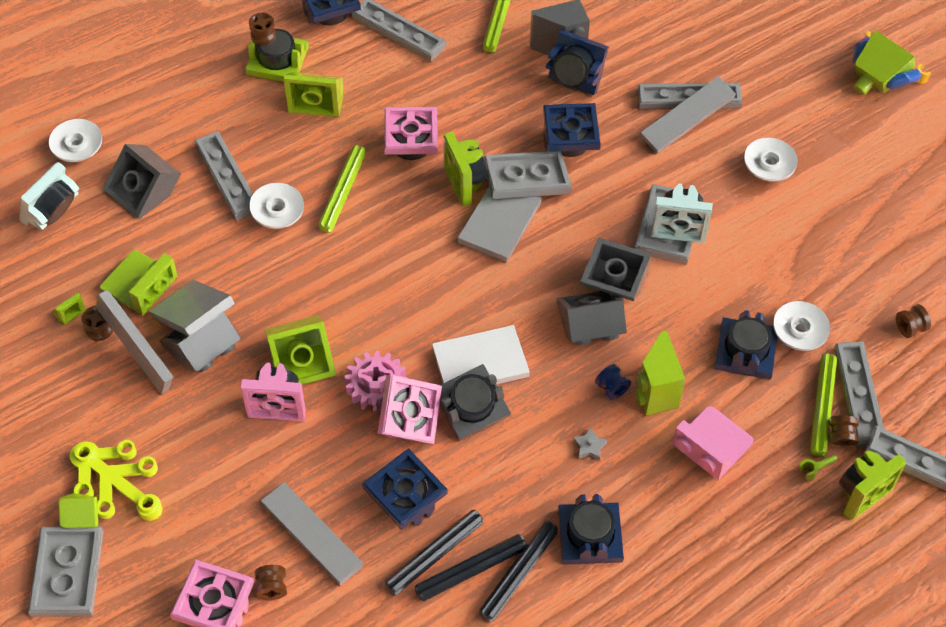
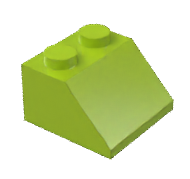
M293 72L284 75L288 113L329 117L340 116L344 96L342 77Z
M319 315L264 329L274 367L283 364L285 369L292 371L298 376L299 383L302 385L336 376L324 322Z
M667 330L661 331L642 362L641 373L637 375L638 389H635V398L638 406H643L646 416L678 409L681 402L685 376Z

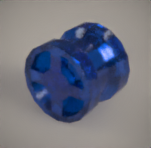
M617 364L604 368L595 379L598 387L606 390L605 395L609 400H615L622 396L632 383L627 376L621 374V369Z

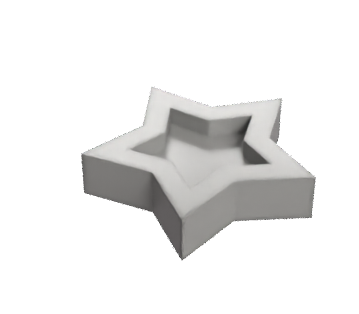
M592 428L585 436L574 437L573 441L580 448L578 459L591 456L600 461V449L607 444L608 440L597 437Z

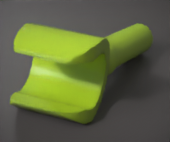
M831 455L817 462L805 459L800 463L799 471L805 468L812 469V472L805 475L807 481H812L816 478L817 471L836 462L837 457Z

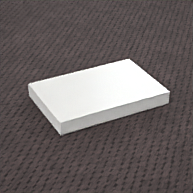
M514 325L432 344L442 383L481 364H484L489 375L493 374L496 376V384L527 378L530 375Z

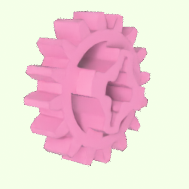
M379 351L375 352L374 357H370L368 352H365L364 360L357 357L354 358L355 366L348 365V375L344 377L346 393L351 395L352 403L355 404L361 401V409L363 410L368 405H372L373 412H376L383 397L386 375L407 378L406 368L400 367V360L398 358L391 361L390 353L380 357Z

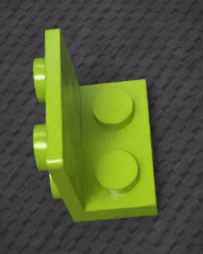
M133 250L100 285V289L102 292L105 290L109 291L117 301L144 315L178 277L174 260L171 256L164 253L158 260L154 261L141 252Z

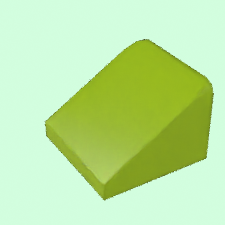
M79 292L52 311V314L62 325H66L86 310Z
M77 493L61 497L59 499L60 527H98L97 497Z

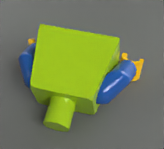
M876 30L872 36L871 32L867 31L865 37L854 46L853 63L855 74L860 78L853 87L861 95H866L872 87L885 93L889 89H896L914 82L925 84L931 75V72H922L923 64H919L914 69L915 56Z

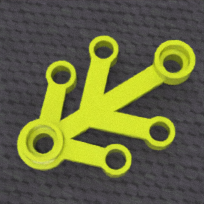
M130 440L121 441L115 447L98 448L92 442H81L75 445L70 452V460L73 466L79 469L78 484L74 487V493L79 494L81 490L89 489L85 495L94 496V490L90 484L92 469L100 475V496L97 508L98 516L101 519H109L115 514V507L112 502V486H114L136 504L138 514L143 520L153 521L162 513V505L159 498L153 494H143L123 477L137 475L145 477L154 476L158 470L155 459L147 456L143 457L139 463L110 466L102 461L114 458H121L126 461L133 459L136 456L137 450L134 443ZM127 447L132 448L128 453L122 452ZM89 452L86 457H80L83 453ZM147 464L153 465L152 468L148 470L143 469V467ZM153 502L151 507H143L146 503ZM110 506V509L108 511H100L102 507Z

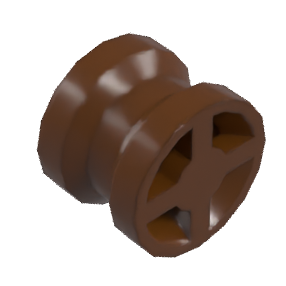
M263 12L252 15L248 21L251 30V40L257 45L272 43L276 38L274 18L270 14Z
M920 304L912 306L910 311L902 310L896 314L897 327L906 338L915 336L917 331L925 332L931 328L930 316L927 310Z
M96 306L89 307L83 312L81 321L87 336L91 340L103 341L112 335V328L97 310Z
M837 415L829 418V425L832 427V433L828 436L829 443L842 446L858 444L859 437L856 435V428L859 426L858 418L846 415Z
M271 564L261 566L255 570V580L258 581V586L256 587L257 598L276 600L286 596L287 587L283 583V579L286 577V570L283 566Z

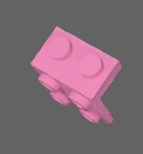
M709 406L691 424L683 420L676 427L672 445L719 480L752 446L753 437L717 409Z

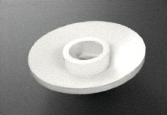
M85 119L65 121L58 125L49 137V147L53 155L66 162L86 160L92 157L102 144V134L99 127Z
M761 138L752 142L747 147L744 155L747 169L754 176L765 181H781L790 177L796 170L798 163L794 149L786 142L776 138Z
M284 183L264 185L253 194L250 200V212L255 221L262 226L273 229L291 226L299 220L304 210L302 195L297 189Z
M803 301L790 302L779 308L775 314L773 321L775 334L782 343L792 349L800 351L814 350L822 346L828 339L830 334L829 320L820 308L811 303Z

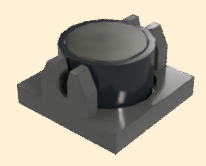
M484 364L440 385L442 386L439 406L459 441L511 415L504 401L502 387L497 386L496 376L493 374L489 375Z

